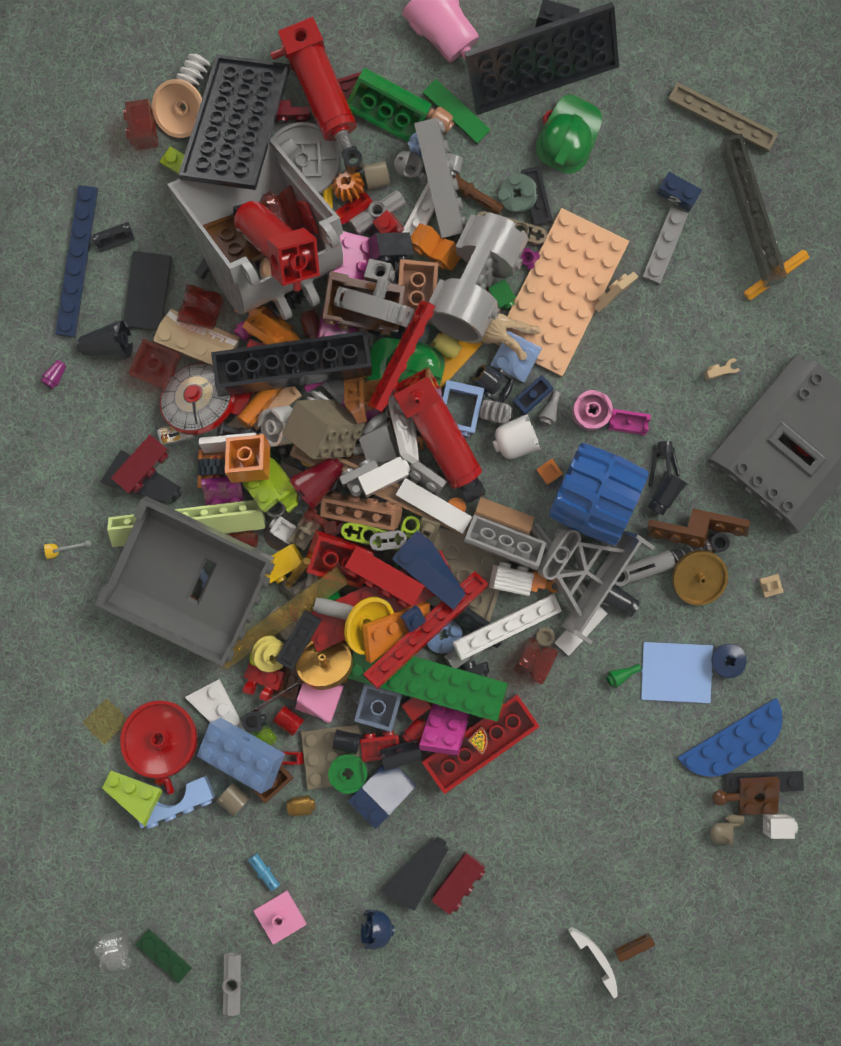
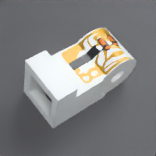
M171 426L157 430L159 441L164 446L196 438L195 435L182 434Z

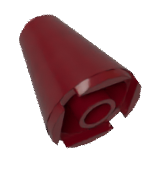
M328 458L292 476L289 481L296 491L302 495L305 502L313 509L317 507L342 475V468L344 466L338 458Z

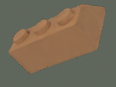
M482 497L474 515L529 535L535 518Z

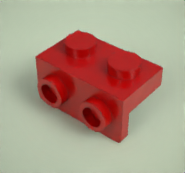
M394 731L382 732L383 735L375 736V733L363 734L364 738H360L363 762L382 760L379 749L400 744L399 734H394Z

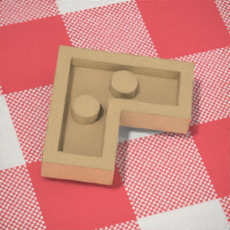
M634 271L628 276L625 273L609 286L610 291L608 293L605 291L597 298L599 302L594 308L598 312L602 311L619 294L625 291L638 278V275Z

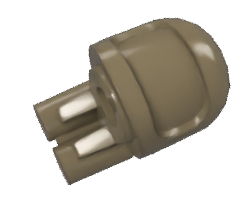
M729 815L725 818L727 823L714 824L710 830V837L713 843L729 844L730 847H733V828L744 825V816Z

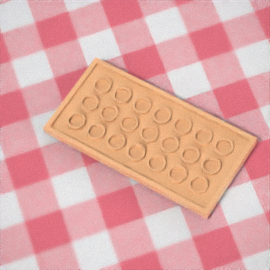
M561 208L539 252L540 259L534 264L535 267L530 270L515 300V305L512 306L507 316L514 321L517 320L529 324V326L538 325L541 332L540 334H530L514 328H506L507 332L510 331L541 347L542 349L535 364L561 377L596 310L594 306L599 302L597 298L605 292L629 243L628 240Z

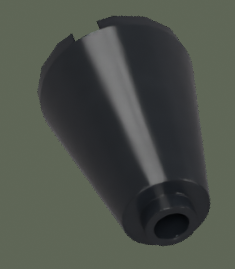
M116 321L80 336L77 341V349L82 355L126 359L131 357L133 352V342H128V336H132L131 331L125 321Z

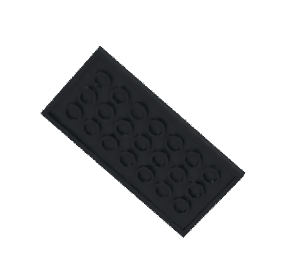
M610 2L465 51L464 54L476 114L479 115L618 68L619 56L615 6L613 3Z
M216 54L178 174L180 180L256 190L289 76L290 64Z

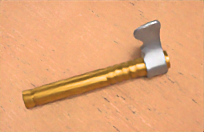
M304 558L290 577L280 586V590L291 598L292 603H296L298 599L297 595L293 594V584L311 563L309 558Z

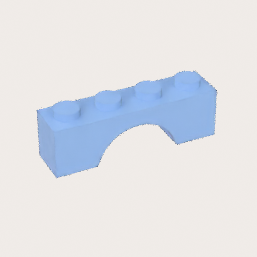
M207 775L186 784L185 796L178 804L164 805L157 802L146 824L147 829L157 826V821L162 819L167 822L176 818L175 814L183 812V814L189 813L198 804L203 807L212 803L211 799L215 797ZM138 821V823H139V825H140V828L145 827L143 824H141V823Z

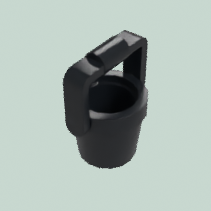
M484 364L476 370L473 376V380L484 388V395L492 401L500 403L505 402L515 383V378L501 368H498L496 371ZM507 378L509 381L503 389L500 399H497L493 394L501 388L504 379Z

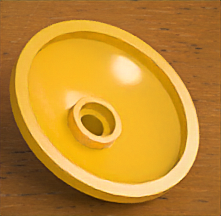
M369 597L360 601L349 613L344 629L345 640L348 646L356 653L365 655L363 625L394 613L387 601L379 597Z

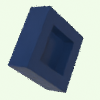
M416 605L400 616L410 633L426 622L420 608Z

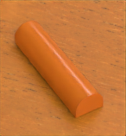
M284 388L259 391L238 415V421L250 429L258 420L260 413L269 407Z

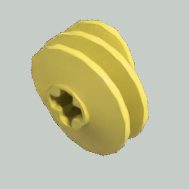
M264 636L259 639L252 649V659L256 666L265 672H274L282 668L283 665L275 660L282 650L284 643L277 640L274 636Z

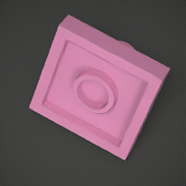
M288 890L254 910L255 915L273 945L307 925Z

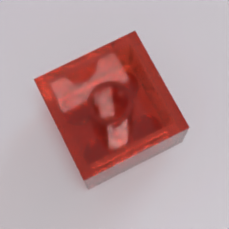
M149 100L125 102L126 109H123L124 120L128 123L125 131L130 144L134 145L136 150L159 147L156 121L153 115V107Z
M142 339L128 374L135 379L166 390L182 356L175 351Z

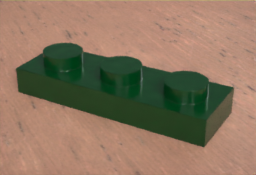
M150 929L135 944L178 984L192 969L184 959Z

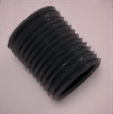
M336 729L332 749L357 754L361 734Z

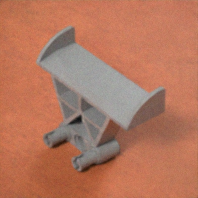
M559 528L556 530L558 533H554L555 540L541 559L536 572L546 579H554L571 608V612L561 627L591 645L593 641L584 636L582 632L638 547L642 545L654 550L655 546L638 534L627 531L623 532L617 545L613 547L581 541V535L578 531L570 528ZM583 546L591 548L586 557L584 555ZM561 549L562 555L557 558L556 552ZM601 551H610L596 574L590 573L589 569ZM575 553L578 569L562 570L572 554ZM572 576L566 585L562 578ZM587 576L591 581L586 591L583 592V595L576 603L572 595L583 578Z

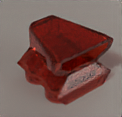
M291 185L286 187L278 196L271 190L262 195L259 202L265 205L293 231L303 227L304 222Z
M187 284L184 291L183 304L178 310L176 321L214 330L222 308L223 296L217 292L203 290L199 286Z
M529 637L513 670L518 674L530 671L533 681L543 685L557 657L558 650L551 646L540 650L537 640Z

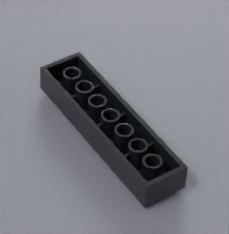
M366 331L211 352L218 397L372 375Z

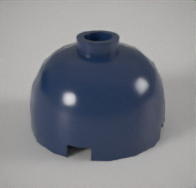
M366 910L363 914L367 916L365 926L361 924V942L366 943L364 949H381L388 944L391 936L394 935V925L383 911Z

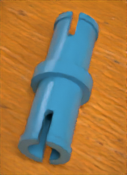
M258 853L247 860L256 871L257 877L262 879L270 892L280 885L271 873V868L265 865Z

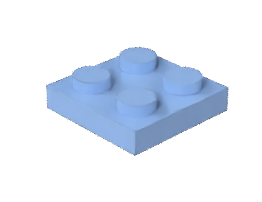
M508 331L507 334L514 338L522 350L526 352L527 358L520 360L510 347L501 343L491 366L497 369L501 368L512 377L525 382L542 348Z

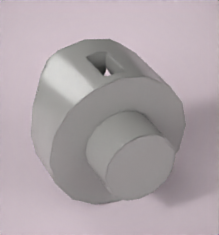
M401 151L394 160V166L399 176L411 178L420 175L423 162L414 152Z

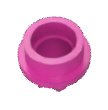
M242 321L236 325L234 333L246 341L252 335L242 327L245 322Z

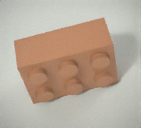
M400 259L397 284L405 286L402 305L413 308L414 313L420 301L429 302L435 291L438 263Z

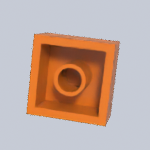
M264 434L226 438L225 474L231 483L269 480L270 443Z

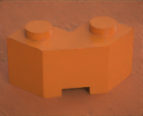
M419 223L411 235L414 253L420 256L423 255L432 262L438 263L440 270L447 269L452 271L461 258L456 253L457 244L442 238L430 226Z

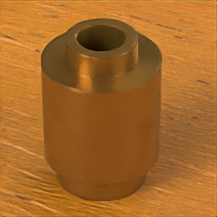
M310 795L292 797L291 800H287L289 816L311 815L313 810H316L315 799H311Z

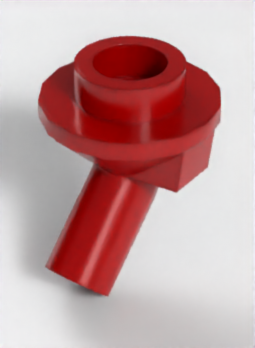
M169 777L154 781V784L159 786L164 783L168 795L174 793Z

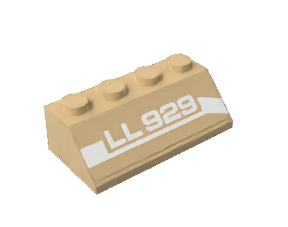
M170 309L161 321L153 341L157 345L213 366L211 352L237 349L241 338Z

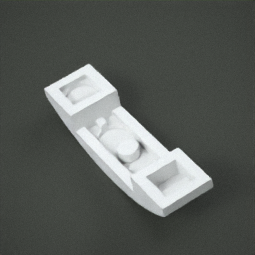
M569 928L570 934L580 949L588 945L607 973L601 979L615 999L617 997L616 980L603 952L584 933L575 928Z

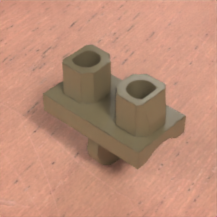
M306 511L290 536L289 541L305 550L313 538L315 530L319 528L323 520Z
M422 516L419 532L434 544L441 522L431 521Z

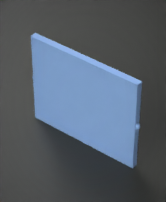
M644 642L643 667L641 670V700L711 703V680L713 676L711 658L713 645Z

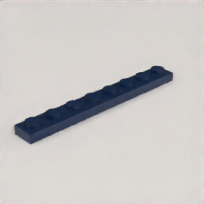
M78 185L56 335L76 337L98 195L97 187Z

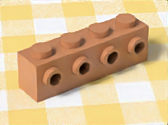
M338 491L329 492L321 502V517L392 531L401 522L402 506H397L395 502L382 503L374 498H367L366 500L361 499L360 496L341 495L342 493Z

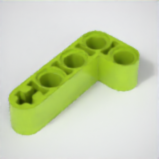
M409 516L402 521L400 531L406 535V538L409 539L417 530L419 531V520L416 517ZM409 519L414 520L416 523V527L412 531L408 530L405 526L406 521ZM349 522L341 528V534L345 539L369 545V541H366L363 537L366 530H371L374 534L389 531ZM353 526L352 530L359 531L358 527H361L360 540L356 539V534H351L348 537L344 529ZM395 534L393 542H396L397 545H400V541L403 540V537H399V534ZM376 536V540H373V544H376L378 547H381L380 545L383 543V541L379 538V536ZM395 548V549H391V550L399 551L400 548Z

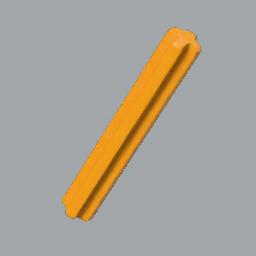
M801 250L744 291L745 297L748 300L754 299L809 259L807 251Z

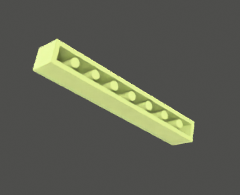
M255 500L174 509L224 534L265 529V513ZM134 514L108 518L107 531L112 547L125 546L137 519L133 517Z

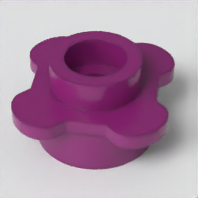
M529 247L525 248L521 255L522 265L527 266L529 270L533 269L536 261L540 259V254L538 252L534 253Z

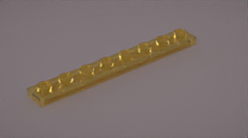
M338 568L332 569L247 630L243 640L237 642L233 650L235 654L231 662L227 661L224 664L225 668H230L251 653L254 644L264 636H275L299 619L305 610L310 611L313 609L316 598L327 599L347 585L348 581Z

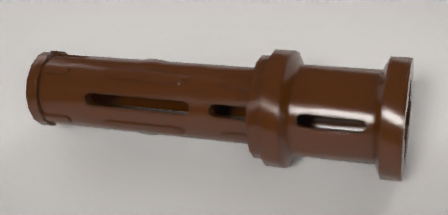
M459 174L455 175L453 179H457L459 190L456 191L461 193L463 198H470L494 214L500 215L504 205L476 189L472 182L468 183L460 178Z

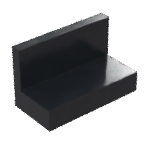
M417 739L379 749L385 770L422 760Z

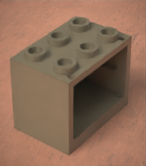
M297 400L282 435L312 459L350 457L355 450L359 437L362 435L365 423L357 424L354 416L335 400Z

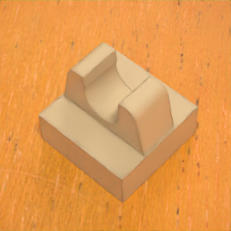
M779 574L759 579L764 598L783 593Z

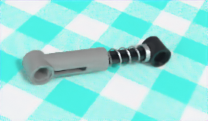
M716 533L707 537L704 548L687 545L686 548H679L678 551L672 553L666 550L628 563L622 572L624 575L623 581H616L615 585L624 586L673 569L681 557L695 550H707L713 553L724 552L730 546V539L724 533ZM717 537L721 538L723 541V546L721 548H718L715 545V539ZM644 566L646 567V570L631 575L629 574V571Z

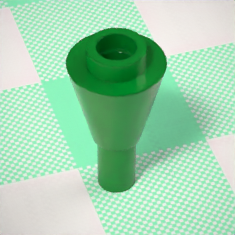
M636 664L630 668L608 671L606 679L611 687L613 686L617 689L631 675L642 669L639 664Z

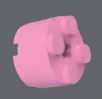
M595 390L586 391L577 398L572 407L573 420L583 430H598L610 420L613 406L609 397L604 393ZM590 407L596 409L594 415L588 412Z

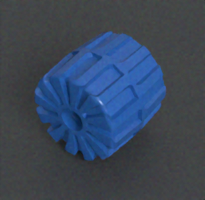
M581 443L551 506L549 517L581 534L610 545H617L638 502L649 472L616 454Z

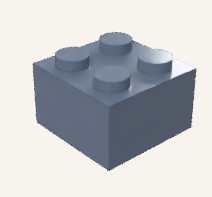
M365 683L354 721L392 732L402 694L383 688L377 690L373 685Z

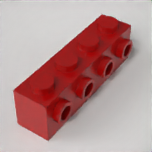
M357 546L344 566L347 569V574L354 578L357 576L363 578V583L371 588L374 585L381 589V594L388 598L391 595L398 599L397 603L406 608L408 605L414 606L425 587L423 584Z

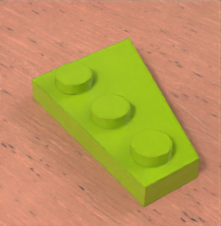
M110 771L102 787L144 826H146L162 794L160 788L114 771Z

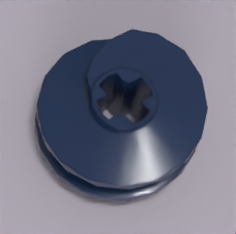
M734 644L720 645L715 649L711 658L712 668L720 677L724 678L739 676L745 670L747 664L744 651ZM726 657L733 659L731 665L725 664V661H727Z

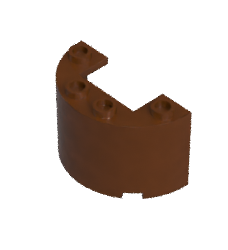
M329 271L322 313L324 324H337L338 328L343 330H349L350 327L356 328V332L366 331V334H368V330L377 331L381 335L391 336L392 333L398 332L399 328L397 324L335 306L334 300L340 286L373 296L377 283L349 278L348 274ZM389 283L384 299L402 304L405 286ZM341 293V296H340V299H339V301H341V302H342L344 293Z

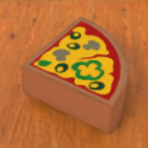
M482 726L468 739L481 754L484 753L488 741Z

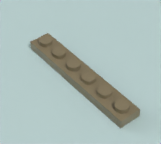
M678 82L668 99L674 105L766 152L770 151L778 136V133Z

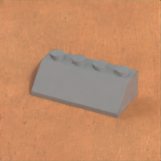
M474 515L463 543L536 571L539 568L547 542Z

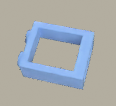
M447 380L443 395L445 404H447L449 391L477 397L471 427L458 425L463 436L470 437V434L474 435L484 388Z

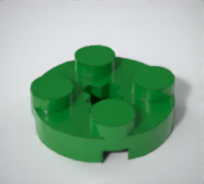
M343 754L333 760L328 771V778L336 790L341 793L351 794L357 792L364 785L367 779V767L360 757L353 754ZM346 768L353 771L350 779L342 775Z

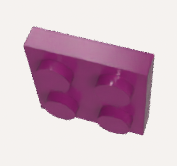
M228 477L201 479L206 506L245 501L242 482L231 483Z

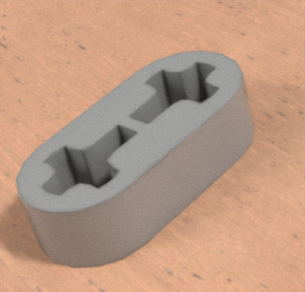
M389 531L373 534L369 543L374 550H388L402 547L407 538L402 531ZM395 534H399V537H403V541H400V545H397L396 542H389V538H394ZM376 536H379L380 539H387V543H382L381 547L377 548V545L373 544V540H376Z

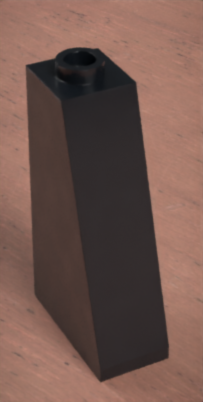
M120 450L100 482L124 490L111 477L131 455ZM156 472L150 479H145L142 483L144 486L136 493L172 504L173 501L177 502L180 498L182 487Z
M431 837L383 884L380 892L415 911L449 850V847L446 845L447 842L440 837H436V839Z

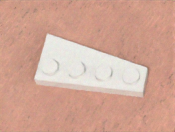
M393 390L389 397L388 405L399 453L402 458L414 464L419 461L416 425L411 417L406 418L394 397Z

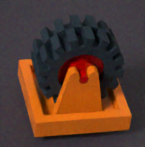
M199 449L197 488H202L201 479L227 477L225 474L226 452L204 453L203 450Z

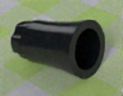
M664 471L648 507L664 516L667 508L670 509L680 492L688 484L673 474L669 478L667 471Z
M615 584L602 602V604L621 614L624 613L628 617L634 615L640 603L632 595Z

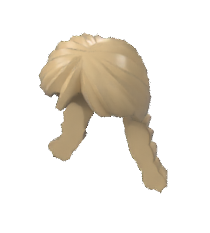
M499 313L497 319H493L491 325L488 326L481 342L486 344L504 343L518 355L520 360H525L527 358L526 352L522 350L514 338L507 334L506 328H514L524 333L540 334V327L538 325L529 326V324H525L522 321H514Z

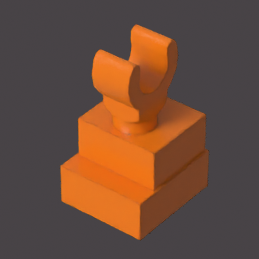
M528 571L534 573L531 591L537 592L538 588H547L549 592H558L552 589V584L555 583L554 579L547 581L538 572Z

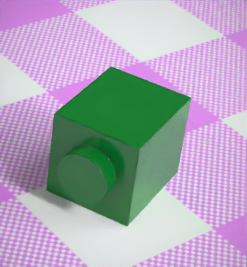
M505 278L488 288L492 296L497 300L500 309L505 308L507 310L515 305L514 301L517 298Z

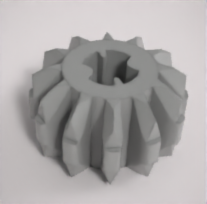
M485 400L482 401L479 417L490 422L505 424L511 418L512 407L500 402Z

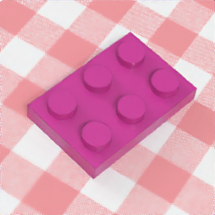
M433 703L419 744L420 750L458 755L470 714Z

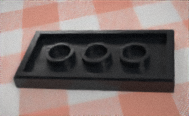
M133 251L123 319L128 327L157 331L164 316L171 256Z

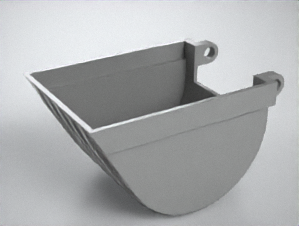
M272 137L256 190L180 179L167 184L176 205L186 217L216 282L233 308L239 314H244L269 301H274L284 320L292 317V312L284 295L293 291V284L282 286L272 275L262 279L260 270L255 262L250 263L246 256L230 263L202 225L233 214V207L236 205L244 204L248 201H258L277 217L292 210L301 228L306 229L296 202H308L319 230L318 234H311L316 237L320 276L300 282L309 304L312 307L320 304V299L312 282L328 274L329 271L333 272L341 268L343 265V250L339 235L344 233L340 217Z

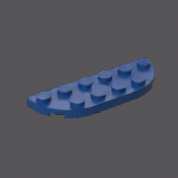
M772 699L677 758L686 768L702 776H720L734 770L764 752L777 739L782 727V710L778 699Z

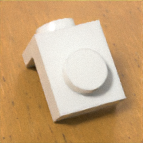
M281 516L278 519L275 517L269 525L271 528L270 533L290 545L291 541H289V538L296 526Z

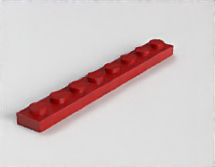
M474 571L460 584L466 595L454 610L442 601L424 617L425 623L412 633L408 632L363 674L364 677L378 690L489 586V583Z

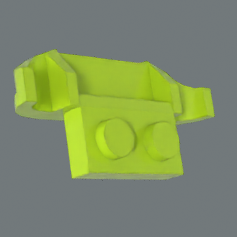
M270 458L269 480L242 482L265 513L279 501L284 504L288 513L298 505V492L290 483V478L278 462Z

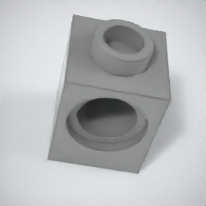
M369 259L364 275L366 281L377 283L378 276L376 274L379 271H385V274L379 278L389 280V283L394 281L395 271L391 263Z

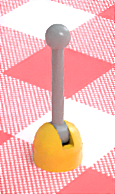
M87 540L81 544L60 548L55 544H44L47 560L53 559L58 556L59 551L80 547L90 548L92 542Z

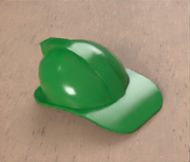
M563 96L558 101L538 136L536 152L539 159L544 164L566 174L575 173L583 168L588 161L602 123L600 110L577 96Z
M383 338L373 344L370 352L372 375L367 376L369 381L382 378L400 342L399 339ZM416 344V349L406 363L407 367L401 373L398 383L429 367L440 386L445 368L443 355L431 345Z

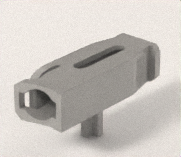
M379 277L373 296L340 286L334 300L335 306L403 327L409 325L414 315L413 308L384 299L389 280ZM341 293H344V296H343V299H342V302H341V301H339V299H340Z

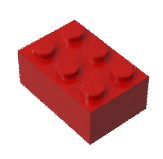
M315 530L306 558L310 559L311 563L305 571L361 588L364 579L359 576L356 578L346 573L347 569L344 566L356 546L371 555L374 552L370 546Z

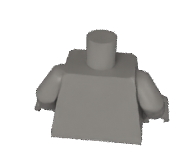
M386 406L383 413L372 418L364 426L362 435L359 437L360 443L355 445L353 452L355 456L364 454L366 460L370 459L371 462L375 460L379 466L401 457L390 420L386 421L387 417L391 418V415H388L389 406Z

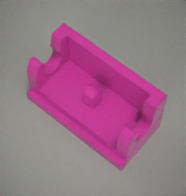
M613 409L608 430L646 436L649 430L648 423L650 422L651 414Z

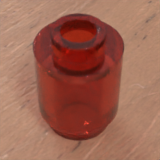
M315 310L300 314V322L305 337L317 338L320 325L318 314L315 313Z

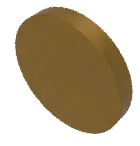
M695 550L685 554L676 563L672 572V585L675 592L682 600L692 605H706L715 601L723 594L728 583V570L725 563L719 556L707 550Z
M311 641L297 662L296 670L301 681L306 686L316 690H327L340 685L347 679L352 671L353 657L350 649L343 641L320 652H317Z

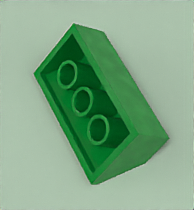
M365 67L347 101L352 113L406 142H409L411 135L416 133L414 123L424 121L432 105Z

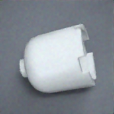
M528 414L499 426L495 432L496 440L493 441L496 452L500 451L507 459H515L541 450L539 444H537L539 442Z

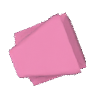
M303 683L295 709L330 723L344 686L340 684L331 689L316 690Z

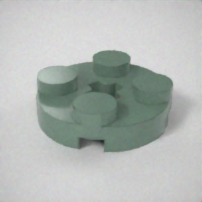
M514 173L502 183L498 196L507 210L516 213L525 212L531 209L537 200V186L529 176ZM521 188L522 190L520 193L522 194V196L515 197V191Z

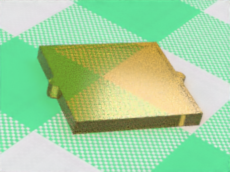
M107 698L83 723L92 731V735H96L105 745L123 728L127 718L120 712V708H116Z

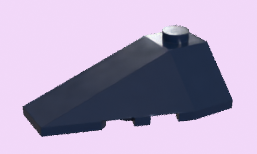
M418 530L392 558L397 565L453 610L466 595L434 544Z

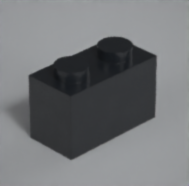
M410 232L376 233L368 239L371 259L386 263L396 261L399 263L400 259L408 260V258L414 255Z

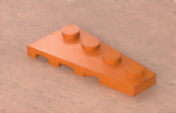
M424 601L416 604L424 617L430 613V603ZM413 606L363 625L367 662L372 663L385 654L409 632L400 616Z

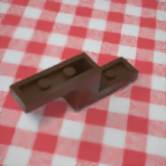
M693 508L688 527L649 519L647 536L704 548L709 529L716 532L731 533L735 536L748 537L750 520Z

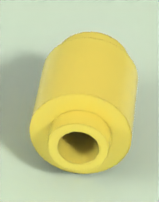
M439 333L433 341L435 343L434 348L448 358L455 359L462 349V346L459 345L460 342L444 333Z

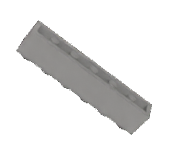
M437 117L414 123L441 237L460 234L463 232L467 220L465 216L462 217L461 209H463L461 197L458 198L456 190H459L457 179H453L452 175L454 165L452 159L449 160L447 154L450 148L448 141L444 140L443 137L445 132L444 123Z

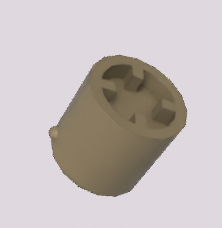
M385 161L369 165L365 164L363 166L368 190L372 191L373 189L391 185Z
M232 782L216 802L234 817L250 797Z

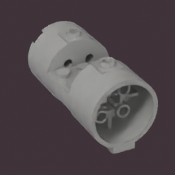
M486 213L485 216L479 214L477 216L470 215L456 245L457 256L462 257L468 263L461 279L450 278L446 281L440 279L429 301L435 305L433 316L429 322L438 330L462 342L479 343L482 341L488 326L491 325L493 319H497L500 311L497 300L486 291L487 287L492 286L494 277L508 278L513 276L515 271L519 270L522 265L521 255L528 242V237L524 230L519 231L514 227L516 223L493 213Z

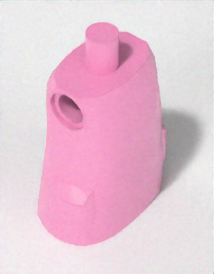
M411 0L402 12V16L409 22V26L416 34L424 36L449 63L455 61L460 56L465 59L464 52L471 50V47L479 40L478 33L464 16L459 6V0Z

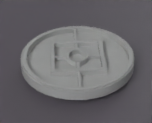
M296 122L283 127L272 139L278 145L286 139H293L298 149L289 159L319 194L323 193L325 189H328L334 183L333 178H336L340 171L341 154L336 140L326 141L322 136L319 126L310 122Z

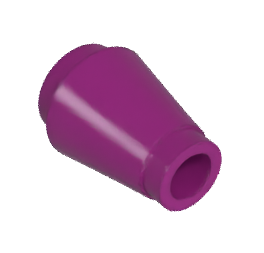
M56 360L42 375L41 382L51 389H54L56 386L58 387L67 366L63 362Z

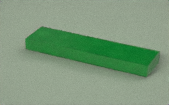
M436 78L423 91V95L436 107H442L453 116L452 122L477 145L490 132V129Z

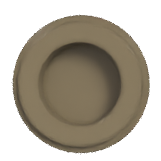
M543 627L536 632L535 638L539 645L550 646L555 640V634L552 629Z

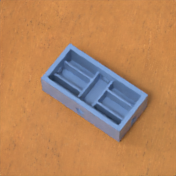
M221 717L209 723L197 757L261 794L273 786L285 753Z

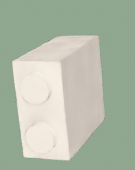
M398 457L359 476L358 481L367 498L407 478L410 467L406 459L402 460L401 457Z

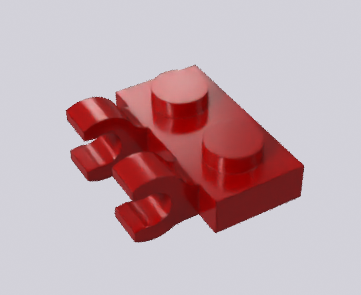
M249 661L244 678L249 680L242 692L254 695L259 683L265 686L259 699L269 701L273 697L274 690H281L286 672L281 670L265 672L252 665Z

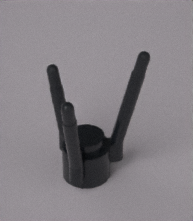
M672 441L657 442V448H654V457L648 483L649 487L652 486L658 455H660V458H666L669 478H671V457L676 475L680 476L675 447H673Z

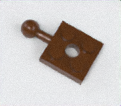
M779 777L739 778V793L727 794L723 790H717L713 793L712 800L719 806L725 805L727 801H738L739 815L778 814L780 780ZM756 794H764L763 797L759 799L754 798Z

